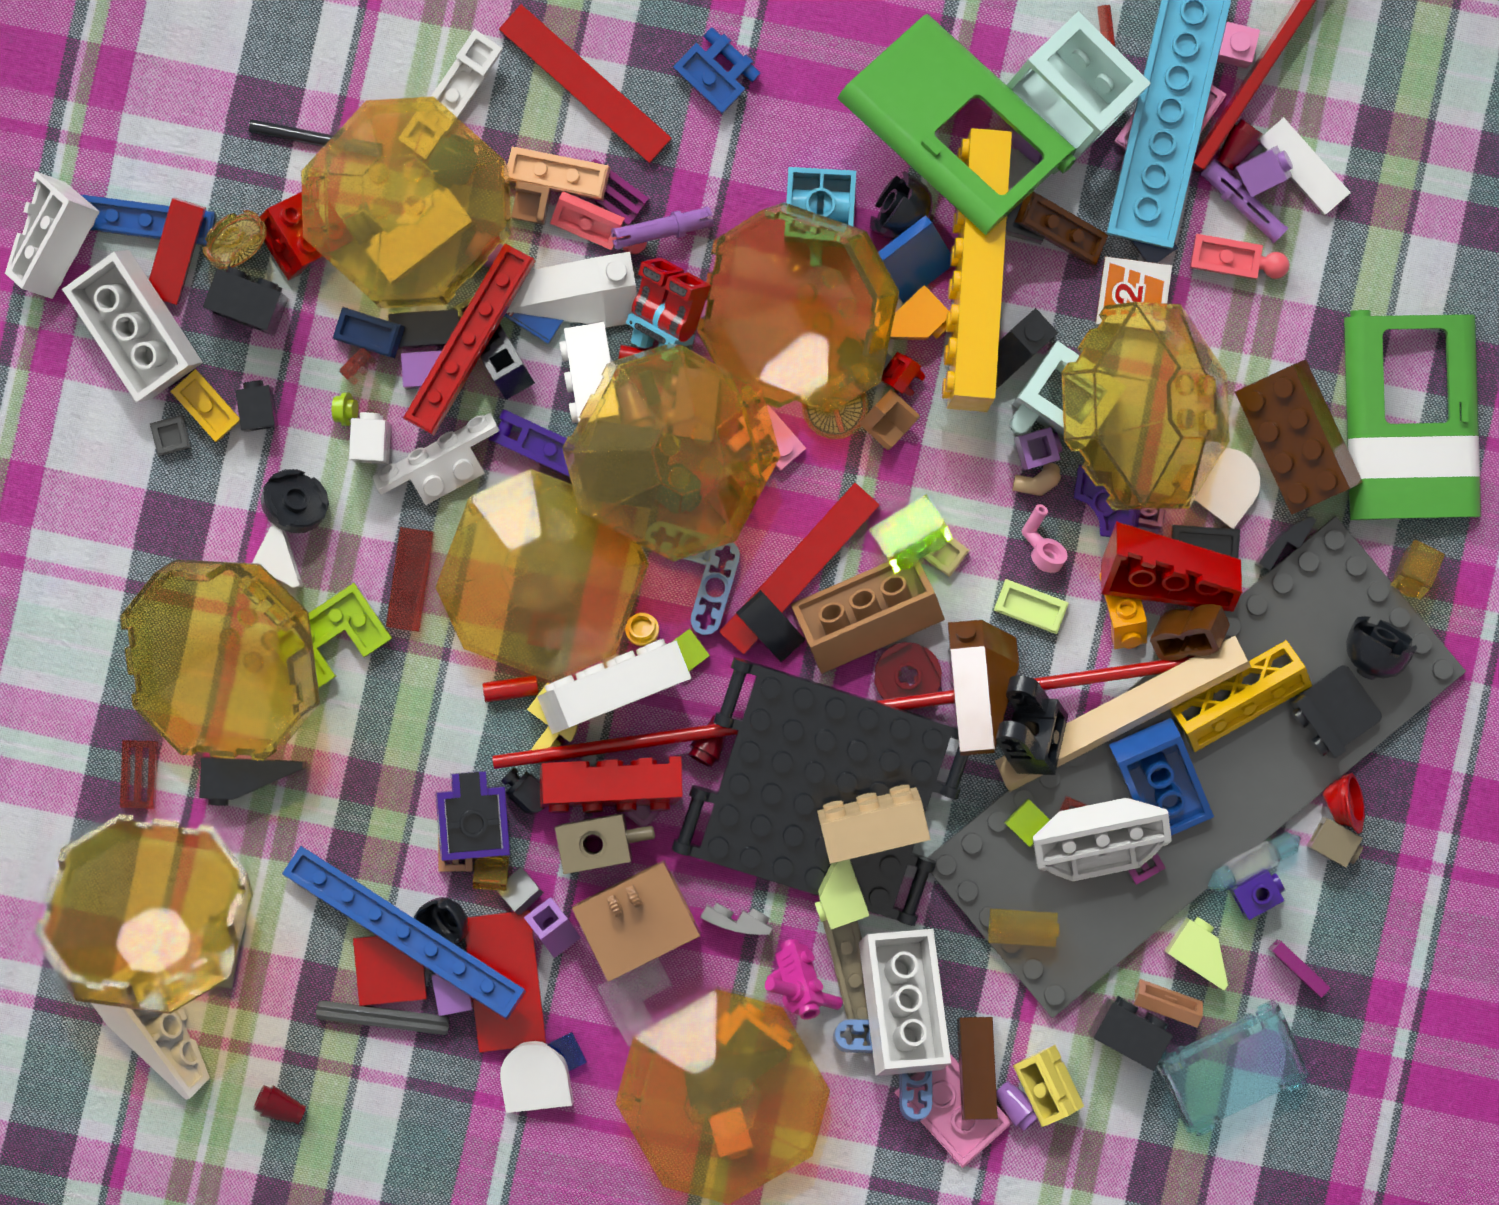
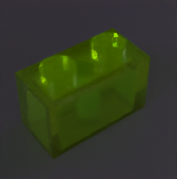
M927 494L869 529L876 545L895 574L901 570L911 568L919 559L930 552L942 549L948 541L953 539L945 521Z

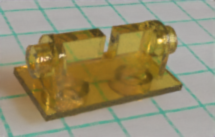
M990 909L988 943L1056 947V937H1059L1058 913Z

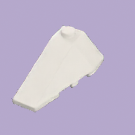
M630 252L530 270L506 312L546 317L573 323L594 324L604 322L605 328L627 325L628 314L632 313V304L637 296Z

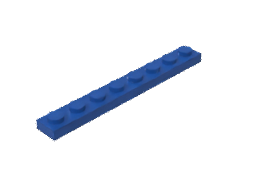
M303 846L299 847L282 872L283 876L506 1020H508L526 993L525 989Z

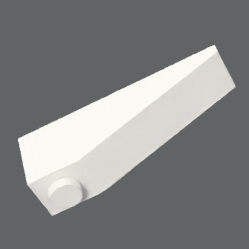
M150 952L109 979L89 1001L107 1026L187 1100L210 1077L197 1043L190 1038L183 1021L187 1017L184 1009L179 1010L172 992L176 990L173 980L154 953Z

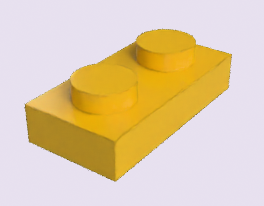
M196 369L170 391L215 442L222 439L240 422L239 416Z

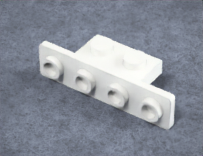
M492 414L476 416L459 430L447 432L441 435L433 444L425 448L421 447L413 450L407 458L395 464L383 466L372 477L379 493L384 494L411 479L424 504L427 505L485 474L471 446L499 431Z

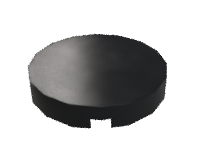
M284 469L273 474L264 485L260 498L262 510L268 520L279 529L290 533H306L317 528L325 518L329 506L327 491L321 482L315 477L310 478L304 475L305 472L298 469Z

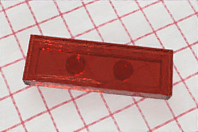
M400 527L386 627L420 632L434 532Z

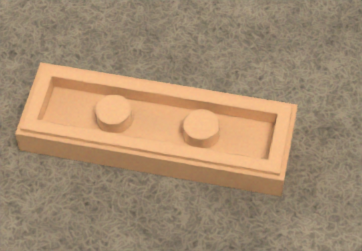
M512 146L504 179L507 182L516 183L519 181L548 187L552 191H564L572 195L603 201L611 168L608 165Z

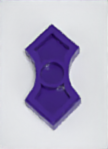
M1078 465L1074 498L1087 503L1094 510L1099 520L1100 536L1111 537L1116 521L1138 528L1141 507L1131 505L1121 497L1115 486L1114 469Z

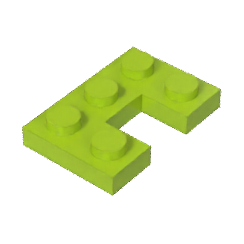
M352 583L270 640L306 694L310 695L337 677L319 651V647L343 631H346L362 656L366 657L393 638L356 583Z

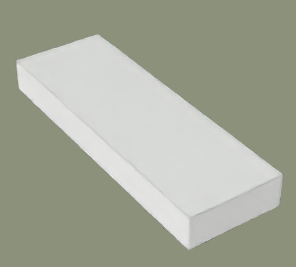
M1284 117L1260 138V145L1265 151L1275 146H1278L1280 152L1286 151L1293 165V169L1290 170L1292 174L1290 179L1323 216L1351 193Z

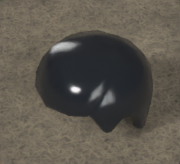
M439 897L428 901L419 907L414 915V919L455 945L460 943L468 932V920L459 903L446 897Z

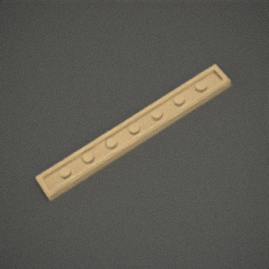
M1236 636L1223 641L1217 652L1207 656H1195L1066 723L1057 767L1250 668L1251 665ZM1005 756L995 760L1003 781L1010 792L1042 776L1039 774H1017Z

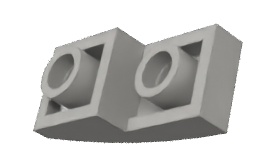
M716 902L714 907L707 904L700 918L714 925L739 933L767 935L772 930V926L767 924L770 918L752 908L750 913L743 910L736 921L731 918L734 912Z

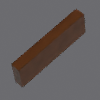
M1034 191L1023 200L1015 219L1017 224L1089 265L1097 264L1109 236Z
M993 1017L957 1018L962 1120L998 1119Z

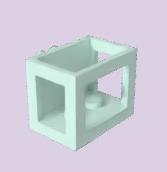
M1078 11L1024 63L1007 86L1076 148L1073 156L1078 158L1127 111L1151 83Z
M1057 341L1049 349L1012 405L1018 408V410L1011 419L1009 428H1011L1013 434L1022 435L1037 421L1046 428L1051 427L1053 433L1057 432L1059 437L1079 450L1088 444L1126 387ZM1055 369L1097 397V400L1094 398L1089 400L1078 417L1082 419L1081 423L1038 394Z

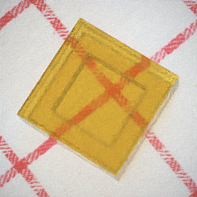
M509 856L475 858L473 889L507 891Z

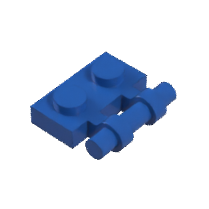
M711 27L703 37L712 46L705 51L695 43L673 66V69L723 115L745 91V88L737 79L743 74L753 83L760 76L761 72L752 65L754 61L747 54L743 56L730 44L732 40L728 36L719 34ZM722 54L734 65L729 72L714 60L718 55Z

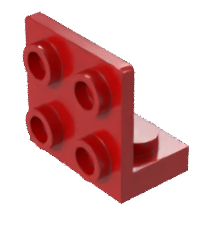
M316 184L267 208L257 219L265 227L263 241L288 281L299 276L312 262L350 244L354 240V237L321 184Z

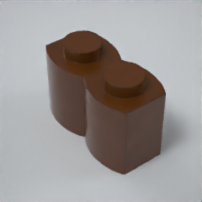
M1200 605L1191 611L1174 609L1161 615L1150 638V642L1160 660L1175 661L1186 657L1188 654L1207 656L1220 649L1230 623L1220 605Z

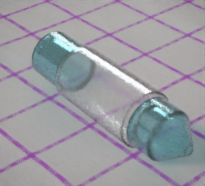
M1284 832L1272 840L1264 841L1225 862L1224 866L1213 871L1208 888L1226 892L1279 865L1281 861L1298 852L1300 836Z

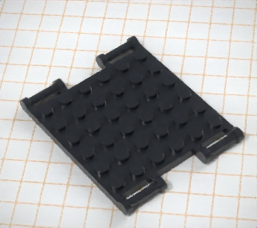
M734 657L731 668L734 670L720 712H716L713 720L717 725L738 730L718 792L692 785L689 796L692 798L679 837L674 839L671 850L682 855L696 857L819 896L818 890L831 865L817 813L818 810L824 809V804L833 801H843V804L856 802V797L863 794L876 793L877 796L890 794V789L893 787L909 785L910 788H917L925 813L932 792L951 799H958L961 791L958 787L969 755L960 756L958 745L946 783L938 781L937 777L950 738L959 740L958 728L956 726ZM746 674H752L756 677L741 719L733 716ZM704 802L713 803L700 845L691 843ZM915 844L850 859L868 911L895 919L906 925L915 926L918 919L916 911L929 873L934 871L936 861L912 853ZM912 865L917 867L904 908L901 909L895 907L894 904L907 866Z

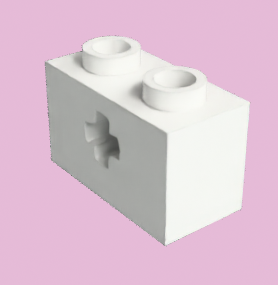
M360 412V419L351 418L349 459L353 462L389 464L391 424L383 420V416L379 413Z

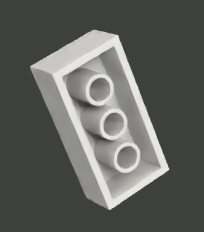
M130 250L114 251L62 289L136 403L153 399L203 363Z
M660 639L637 649L636 653L638 656H635L634 651H630L606 661L607 668L604 667L602 662L576 673L577 680L575 681L573 676L569 675L546 685L545 689L547 692L537 696L551 733L555 734L691 679L677 641L666 644L664 639Z
M923 929L867 934L859 941L876 1076L944 1069L951 1064L934 930Z

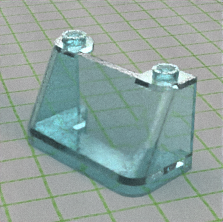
M1270 1000L1257 1007L1256 1016L1248 1013L1244 1015L1245 1018L1187 1046L1182 1045L1178 1047L1179 1054L1176 1051L1170 1053L1164 1051L1156 1066V1070L1187 1133L1195 1132L1196 1136L1204 1135L1215 1128L1213 1124L1284 1089L1292 1092L1307 1084L1305 1078L1310 1074L1283 1011L1277 1002Z

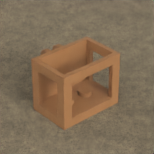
M666 860L638 872L574 904L572 907L608 982L700 937L701 934Z

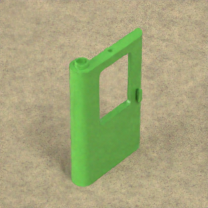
M929 14L921 17L853 78L837 98L985 235L1051 174H1056L1058 171L1064 174L1077 160L1073 156L1076 152V148ZM973 98H980L1043 157V160L1005 195L996 193L935 136V132Z

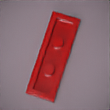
M175 197L172 198L149 281L163 301L177 305L181 299L206 207Z

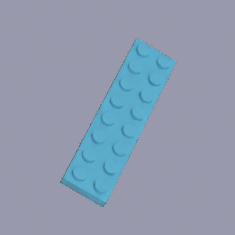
M1161 0L1143 74L1151 84L1137 100L1107 227V235L1173 249L1231 0Z

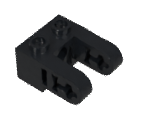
M1022 675L1012 676L1009 679L1006 697L1013 705L1015 711L1012 715V721L999 723L995 741L1017 774L1055 775L1068 713L1058 699H1049L1035 679Z

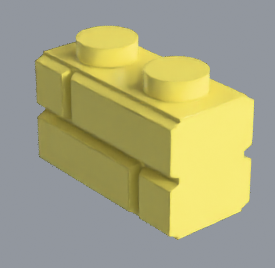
M1056 1045L1037 1052L1013 1065L1042 1127L1061 1120L1085 1107L1064 1062L1061 1060Z

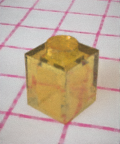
M1415 539L1404 551L1390 585L1398 588L1402 594L1408 597H1416L1421 600L1431 589L1445 554Z

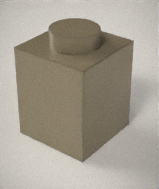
M1322 817L1307 847L1340 866L1347 867L1349 862L1354 864L1363 850V846L1359 844L1363 838L1332 820Z

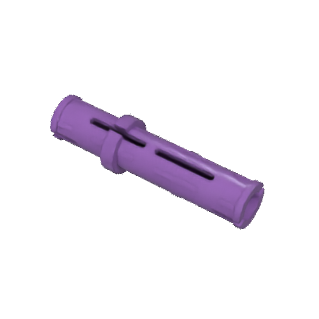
M1215 159L1200 174L1222 194L1220 198L1224 202L1227 200L1231 202L1273 244L1288 229L1254 196H1250L1249 192L1242 186L1243 181L1240 178L1235 179ZM1221 179H1222L1230 188H1228V187L1221 181ZM1233 191H1235L1242 198V200ZM1247 204H1249L1262 218H1260Z
M708 206L684 213L674 211L667 217L620 228H612V237L620 238L630 235L628 239L625 237L612 241L614 247L619 250L623 247L673 235L677 238L684 237L686 232L712 228L714 220L704 217L713 215Z

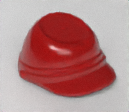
M1349 773L1331 783L1324 790L1323 796L1335 823L1351 827L1356 833L1360 834L1363 830L1365 819L1364 798L1355 775Z

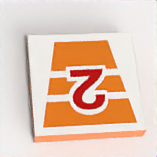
M1105 256L1095 323L1163 332L1172 265Z

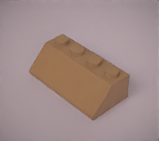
M914 550L790 604L821 674L945 620L936 594Z

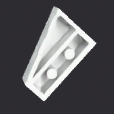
M35 171L33 182H36L37 186L32 203L26 202L23 212L27 213L28 217L23 233H17L5 274L21 289L53 299L100 211L66 182Z
M604 322L564 328L566 341L559 342L562 361H569L570 372H564L567 392H574L575 402L569 403L572 424L579 423L584 447L589 446L597 421L621 424Z

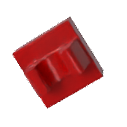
M897 352L878 379L901 394L913 396L915 392L909 388V384L914 377L923 381L925 374L920 369L922 366L916 361Z

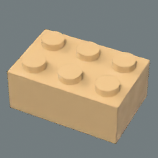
M909 785L893 787L890 789V794L877 796L876 793L863 794L856 797V802L843 804V801L829 802L823 805L824 809L817 811L830 864L931 840L920 795L916 787L910 788Z

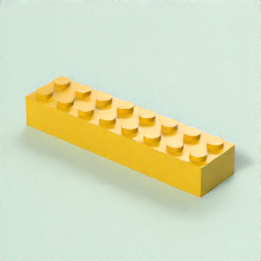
M971 128L967 139L962 138L957 157L996 193L1005 195L1008 192L1012 132ZM958 209L957 213H954L952 233H957L958 238H955V244L951 248L950 266H956V271H953L952 279L949 280L948 299H954V304H951V309L947 313L946 332H951L952 335L951 338L949 337L948 345H945L944 365L949 366V371H947L946 378H943L942 399H947V409L988 412L995 400L1007 216L987 235L979 230Z

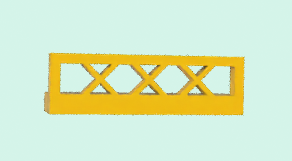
M1287 640L1250 660V668L1170 709L1183 729L1187 741L1194 752L1312 686L1305 665ZM1284 654L1291 660V663L1282 668L1271 667L1273 660ZM1250 673L1261 674L1259 681L1252 685L1242 684L1243 678ZM1220 690L1231 691L1229 698L1222 702L1212 700L1214 694ZM1192 706L1202 707L1200 714L1188 721L1181 713Z

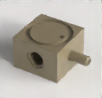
M624 813L560 824L555 827L563 874L631 862L633 857L630 843L655 838L653 826L627 830ZM595 834L602 839L603 848L601 851L592 852L586 847L585 839L588 835Z

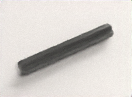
M319 1001L316 1008V1018L320 1020L446 1035L450 1025V1018L448 1016L330 1001Z

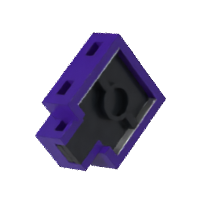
M486 771L450 773L451 791L435 792L440 859L446 861L510 855L505 787L487 788Z

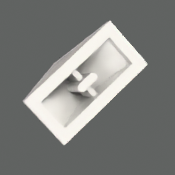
M272 523L251 566L293 588L302 587L303 583L286 531L279 529Z

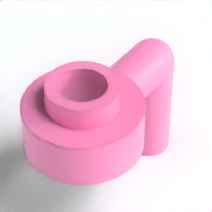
M1038 504L1022 528V535L1034 548L1031 553L1034 564L1044 572L1055 573L1060 571L1068 555L1066 549L1059 542L1043 538L1037 532L1048 513V509L1044 505Z

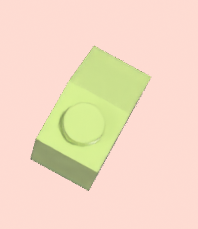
M850 859L831 863L818 890L820 901L816 902L815 906L821 922L828 920L832 930L868 917L869 912Z
M1198 916L1194 922L1186 917L1166 947L1165 952L1225 991L1228 982L1219 939L1211 934L1214 927Z

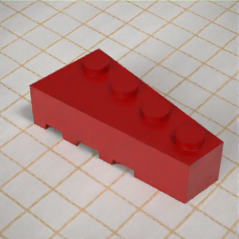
M1116 521L1101 560V594L1193 607L1215 604L1222 606L1224 611L1234 612L1242 593L1241 559Z
M681 756L669 757L668 764H657V760H653V758H638V760L630 761V765H624L622 760L611 759L597 761L596 766H590L589 761L542 763L539 767L540 808H549V813H568L569 807H583V812L596 813L603 812V807L616 806L617 812L637 811V806H650V811H669L670 805H676L683 797Z

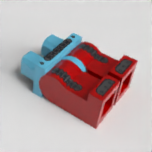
M660 257L641 262L638 274L642 276L639 292L632 304V313L628 314L626 324L633 327L631 343L638 347L649 348L653 346L655 339L659 342L656 357L665 362H671L678 359L682 347L693 344L695 337L693 334L698 326L711 285L689 272L684 273L685 270Z

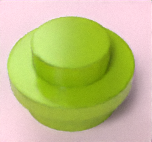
M343 392L341 396L333 398L331 406L332 418L334 422L341 423L342 426H350L351 418L358 417L359 406L357 400L353 399L350 392Z

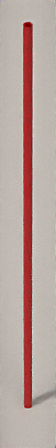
M1186 656L1175 661L1158 660L1033 679L1040 684L1043 690H1051L1162 674L1195 656ZM954 690L879 700L877 702L903 710L953 704L955 703ZM711 724L494 755L492 760L494 769L730 736L736 735L738 730Z

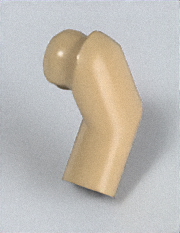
M1055 463L1045 464L1043 470L1034 478L1015 474L1012 491L1037 496L1044 495L1058 485L1061 479L1059 466Z

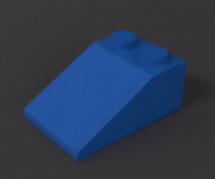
M1172 718L1109 744L1131 798L1167 809L1171 836L1214 817L1183 739Z

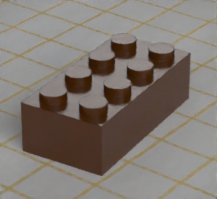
M1306 359L1235 391L1291 515L1363 482Z

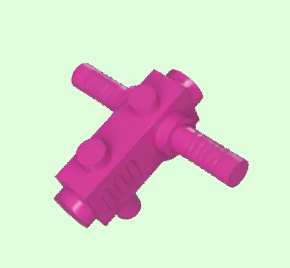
M797 939L784 941L780 945L781 951L775 954L779 968L767 976L765 989L784 995L782 998L784 1006L793 1014L800 1015V1018L804 1020L818 1016L820 1014L819 1007L821 1006L839 1010L843 1004L842 998L822 992L823 984L817 978L812 962L815 959L813 952L808 949L807 945L801 944Z

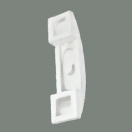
M474 29L456 55L457 59L420 113L415 115L398 141L427 160L433 153L439 140L445 138L489 74L503 48Z

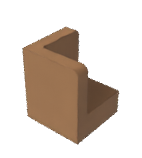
M517 181L511 218L545 225L551 198L550 188Z
M890 389L861 420L859 425L885 449L890 450L920 418V415Z

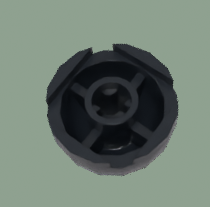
M906 171L902 172L903 178L895 176L884 188L875 205L878 208L882 207L878 217L871 216L870 228L890 240L897 238L925 215L931 222L934 219V215L931 214L933 208L932 194L926 185Z
M1368 616L1357 617L1346 640V651L1350 661L1357 667V673L1364 678L1374 680L1375 678L1395 677L1403 672L1417 650L1416 645L1410 646L1412 638L1398 627L1386 621L1380 620L1378 625L1368 623L1370 619Z

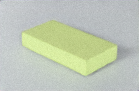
M1005 579L993 611L1057 634L1069 603Z

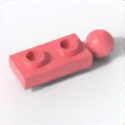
M564 191L561 193L550 224L610 250L614 247L612 240L625 237L626 239L630 238V235L620 238L611 236L612 228L622 227L624 217ZM647 242L623 247V250L630 252V254H639L645 249Z
M1196 234L1189 268L1256 280L1259 269L1263 270L1270 278H1282L1287 274L1290 264L1288 258L1280 252H1272L1266 257L1261 256L1263 245Z

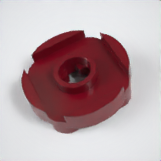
M903 642L891 646L880 656L875 666L874 682L878 693L884 700L938 692L941 684L942 670L938 659L929 649L917 643ZM904 666L909 670L915 669L917 671V675L913 677L915 681L913 685L909 686L907 682L901 683L898 679L902 675L901 668Z

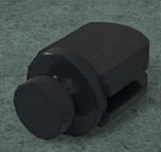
M513 767L501 780L505 786L507 784L511 786L506 792L509 795L508 798L526 814L533 815L539 813L544 809L540 808V781L527 771L519 776L517 774L519 770Z

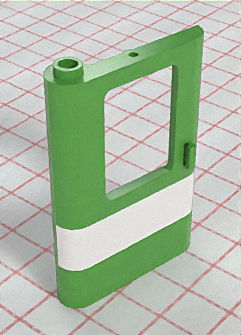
M1371 310L1350 311V317L1344 318L1347 446L1363 481L1349 489L1350 520L1481 517L1475 315L1371 316ZM1442 329L1445 332L1448 419L1445 423L1390 424L1386 421L1383 367V333L1385 330ZM1460 403H1461V422H1460Z

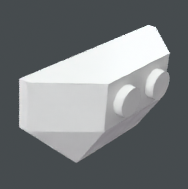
M1129 798L1059 811L1033 836L1038 869L1047 870L1056 876L1072 882L1140 868L1162 846H1166L1172 841L1167 809Z

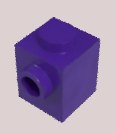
M1265 869L1229 888L1244 918L1247 920H1251L1285 901L1281 895L1285 888L1276 873L1270 875L1269 871Z

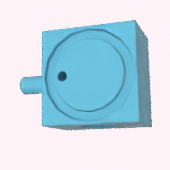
M788 167L784 240L811 241L810 264L812 266L821 267L824 265L825 242L852 243L856 171Z

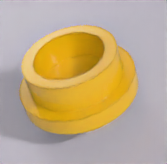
M637 613L626 623V636L631 643L637 646L653 643L659 635L658 622L650 614Z

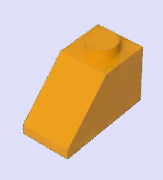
M924 285L875 331V335L878 339L928 340L932 335L938 339L946 331L947 313L950 311Z

